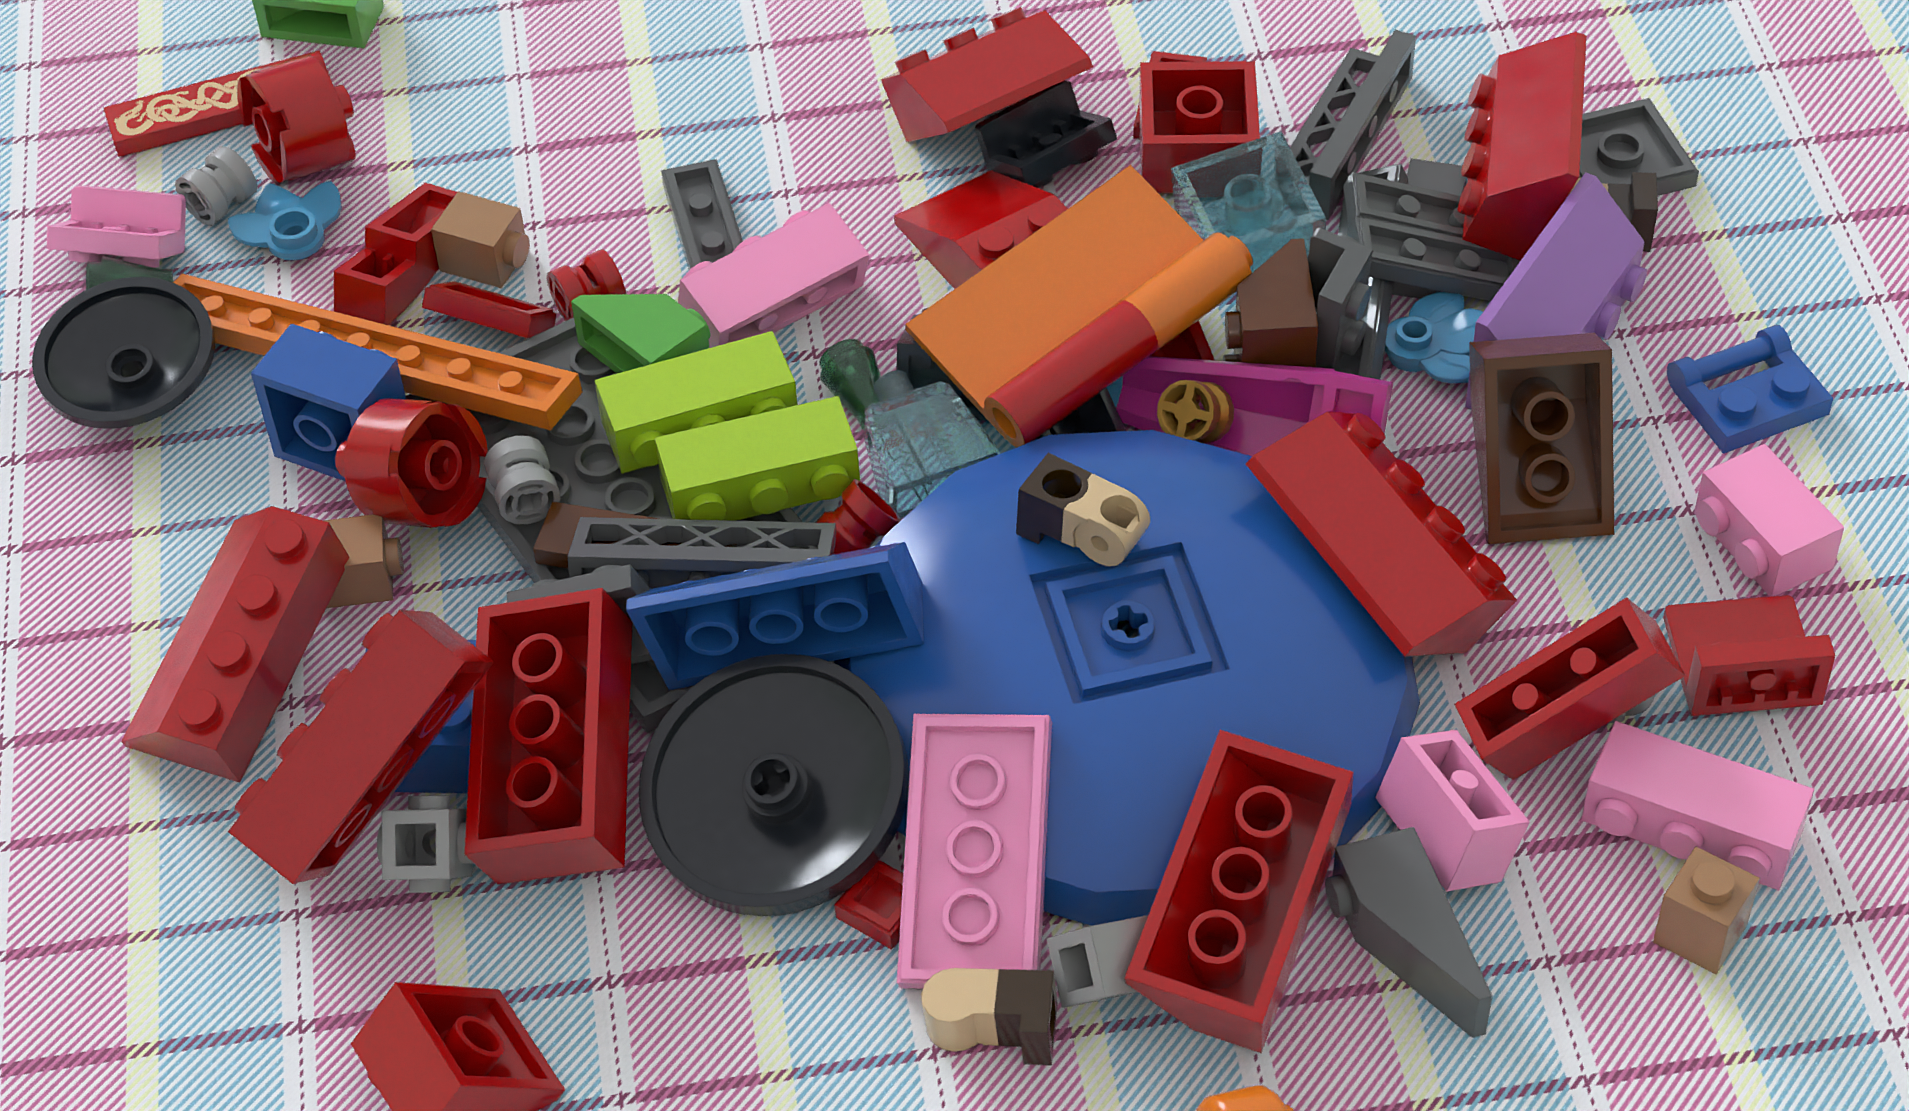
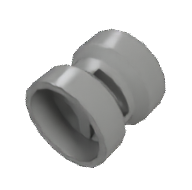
M221 146L205 158V167L200 170L192 168L175 181L177 194H181L186 198V209L198 221L210 226L227 214L228 206L232 202H244L257 192L258 187L256 178L244 159L229 147Z
M513 436L496 443L487 452L484 460L485 470L490 484L495 488L494 495L500 515L506 521L514 524H530L546 518L552 501L560 502L561 497L555 477L549 471V460L543 444L538 439L530 436Z

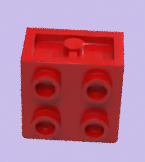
M1781 595L1675 604L1665 607L1663 619L1672 651L1686 675L1680 680L1691 716L1823 705L1836 655L1829 635L1805 636L1792 596Z

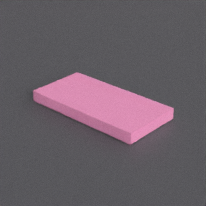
M913 715L897 984L900 988L923 989L924 984L932 975L952 968L1040 970L1052 720L1049 715Z

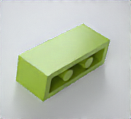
M773 331L594 380L601 422L621 473L659 464L655 437L798 405L794 377Z
M839 396L655 437L660 477L673 519L735 521L761 514H771L791 507L838 498L842 496L841 493L854 479L860 481L858 449Z

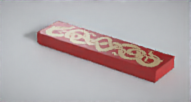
M320 50L314 51V52H318V53L321 55V57H322V54H321V51H320ZM307 54L103 107L118 157L243 124L237 99L238 80L252 71Z

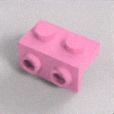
M85 185L75 186L71 191V220L47 226V249L68 251V260L74 262L98 263L104 261V255L124 256V266L135 268L159 267V259L185 252L186 198L181 194Z

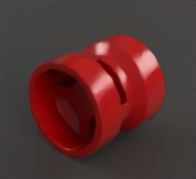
M604 249L584 256L582 264L574 268L564 265L547 272L546 278L550 294L565 321L574 318L571 301L580 295L626 294L621 274L611 256Z
M854 479L841 493L842 505L834 511L824 512L815 523H836L834 554L870 548L877 536L886 535L901 519L893 508L874 490L863 482Z

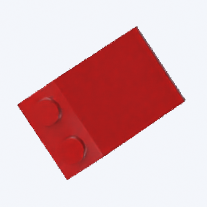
M990 170L894 215V223L946 281L956 289L1068 208L1050 192Z

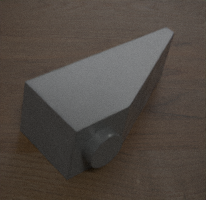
M1411 827L1335 847L1333 875L1325 879L1326 895L1336 918L1345 917L1355 942L1469 1036L1475 1038L1486 1035L1492 994L1415 828Z

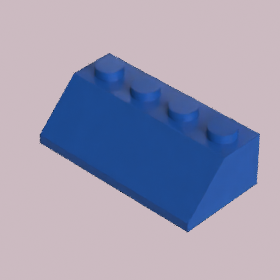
M905 541L653 588L627 599L626 610L669 690L694 686L703 678L730 664L768 654H800L833 661L924 644L922 580Z

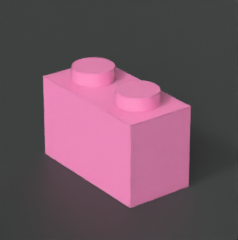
M1766 444L1702 473L1694 511L1700 526L1707 534L1715 536L1735 558L1742 573L1748 578L1754 579L1769 596H1777L1834 569L1844 526Z
M1457 730L1402 737L1375 797L1399 830L1415 828L1437 878L1446 892L1502 882L1530 823Z

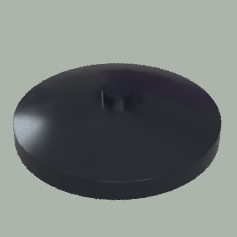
M768 654L748 658L715 671L691 687L675 702L656 728L648 744L639 779V808L643 827L653 850L664 866L686 890L712 906L742 915L780 916L814 908L842 894L860 881L884 855L895 837L906 808L909 791L908 757L899 729L884 702L868 684L849 670L817 657L800 654Z

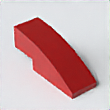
M425 182L365 226V248L334 270V312L389 325L402 314L424 290L439 269L431 228L455 197L457 191Z

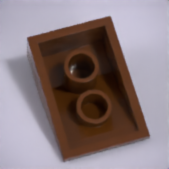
M1595 333L1469 342L1471 410L1487 543L1500 544L1615 535L1612 349Z

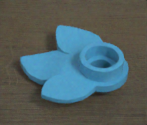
M326 181L317 185L303 198L275 184L269 183L265 185L258 198L255 212L231 216L228 218V225L233 237L242 244L268 248L274 256L280 259L302 260L313 255L322 247L325 241L324 230L340 216L342 210L341 196L332 181Z
M1437 292L1424 296L1413 304L1409 316L1396 319L1388 325L1384 350L1390 362L1403 371L1420 372L1424 370L1432 379L1440 382L1468 383L1470 373L1469 342L1474 341L1476 321L1483 311L1473 308L1464 309V297L1461 294Z

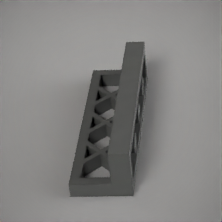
M1394 30L1380 55L1354 48L1349 49L1267 184L1264 201L1329 221L1344 196L1343 185L1346 182L1347 176L1351 172H1358L1412 80L1416 35ZM1356 70L1369 73L1363 84L1359 87L1352 79ZM1349 106L1342 119L1337 122L1331 111ZM1328 141L1319 157H1315L1309 147ZM1309 176L1308 193L1286 186L1289 181Z
M580 517L567 556L569 578L592 573L601 566H624L631 564L647 586L653 589L680 584L685 581H696L739 573L749 569H760L803 561L813 557L829 556L834 554L836 523ZM592 541H618L614 544H591ZM667 542L682 543L677 546L662 545ZM729 544H747L743 547H725ZM795 545L818 546V549H791L790 547Z

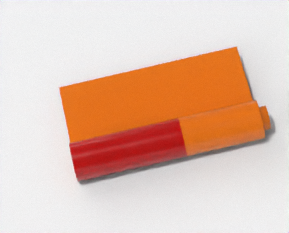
M1129 165L905 324V330L1011 445L1017 448L1040 437L1237 292V285L1252 273L1250 267L1253 265V259L1245 244L1235 236L1228 238L1226 235L1218 232L1203 240L1159 193Z

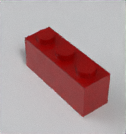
M1626 597L1454 705L1481 759L1512 780H1515L1686 675L1657 622Z

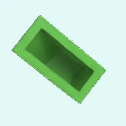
M252 0L261 37L362 49L365 48L384 8L383 0Z
M667 294L580 295L571 301L578 344L616 374L710 348L709 338L711 334L704 318L696 310L684 308Z

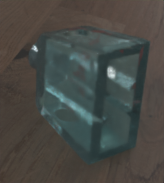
M902 370L888 372L875 382L873 389L879 402L871 404L865 409V444L879 496L893 508L900 519L908 515L955 471L999 455V450L994 441L949 384L939 381L914 389L907 373Z

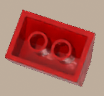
M1021 6L990 19L994 29L977 36L973 27L944 39L946 51L929 57L927 50L923 49L895 61L898 72L880 80L906 142L950 133L1093 68L1091 59L1046 10L1025 15Z

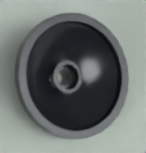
M128 277L107 281L74 296L50 317L42 328L34 346L32 356L33 376L47 404L67 420L83 426L102 429L124 428L143 424L176 408L202 383L214 358V328L206 309L198 298L173 282L151 277Z

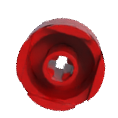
M318 52L252 71L238 80L237 99L243 126H254L260 142L252 144L251 148L261 168L273 182L292 181L353 161L356 158L355 147L348 133L346 119L352 118L354 115L351 98L343 85L333 86L324 60Z
M384 398L369 406L358 417L349 433L347 441H344L338 447L335 463L338 473L345 477L353 502L364 515L374 514L380 516L385 524L427 528L449 527L463 522L479 504L487 480L486 477H479L480 457H486L488 449L487 441L479 422L464 407L440 401Z

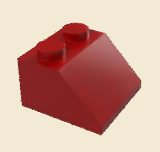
M394 982L351 1042V1046L367 1070L370 1082L380 1091L391 1111H539L557 1101L565 1091L560 1080L500 989Z

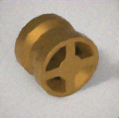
M1180 380L1170 384L1162 393L1157 405V418L1161 429L1167 434L1200 443H1212L1220 440L1229 431L1234 420V405L1227 391L1213 382ZM1200 402L1202 403L1204 410L1200 409Z

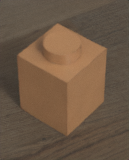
M457 192L431 228L439 270L441 272L494 287L502 288L515 268H520L525 263L529 253L530 240L528 235L525 234L521 208L464 192Z
M372 514L323 520L330 523L350 557L344 565L345 571L327 608L393 601V576L404 574L403 554L399 537L388 538L383 518Z
M1695 846L1663 895L1653 943L1717 975L1748 925L1760 878Z

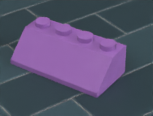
M1585 172L1476 321L1473 342L1595 333L1606 340L1611 336L1619 320L1621 306L1625 300L1634 302L1640 294L1646 279L1647 269L1640 266L1644 240L1596 176ZM1470 373L1465 405L1469 409H1471Z

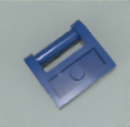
M1777 324L1758 331L1755 339L1697 360L1684 357L1669 363L1667 366V378L1670 387L1723 454L1830 414L1833 397L1793 351L1787 332L1782 326ZM1762 361L1769 366V369L1711 390L1704 384V382Z

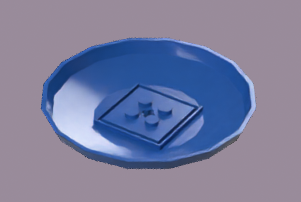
M1156 430L1047 435L955 471L875 545L906 542L922 580L924 644L834 660V663L861 678L886 705L904 741L908 757L909 778L914 714L1049 715L1052 720L1043 912L1091 926L1149 915L1219 730L1353 771L1351 807L1337 846L1347 844L1382 807L1375 797L1401 738L1408 737L1411 734L1420 705L1412 656H1404L1251 472L1246 463L1252 456ZM1047 453H1051L1130 491L1145 504L1150 513V525L1122 563L1117 566H1105L1088 558L1080 548L1076 546L1071 547L1047 535L1037 544L1016 534L1019 488ZM1128 620L1132 628H1139L1138 636L1127 638L1123 630H1117L1118 622ZM908 797L902 821L897 830L905 837L907 826Z

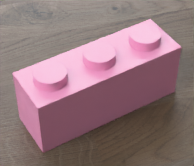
M829 202L812 212L803 210L794 214L781 228L763 237L756 235L747 238L732 253L713 263L705 261L692 267L680 279L678 303L686 309L696 310L704 318L710 329V348L770 331L775 333L863 286L869 253Z
M1615 721L1589 779L1581 821L1598 826L1609 834L1626 836L1663 849L1670 855L1687 860L1696 846L1759 877V884L1780 890L1804 829L1814 788Z

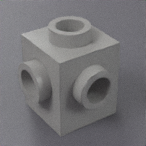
M450 795L408 796V810L382 811V825L377 835V854L382 864V880H409L410 893L450 892L451 879L472 877V864L474 863L464 855L467 808L450 809ZM435 832L436 854L430 846V839Z

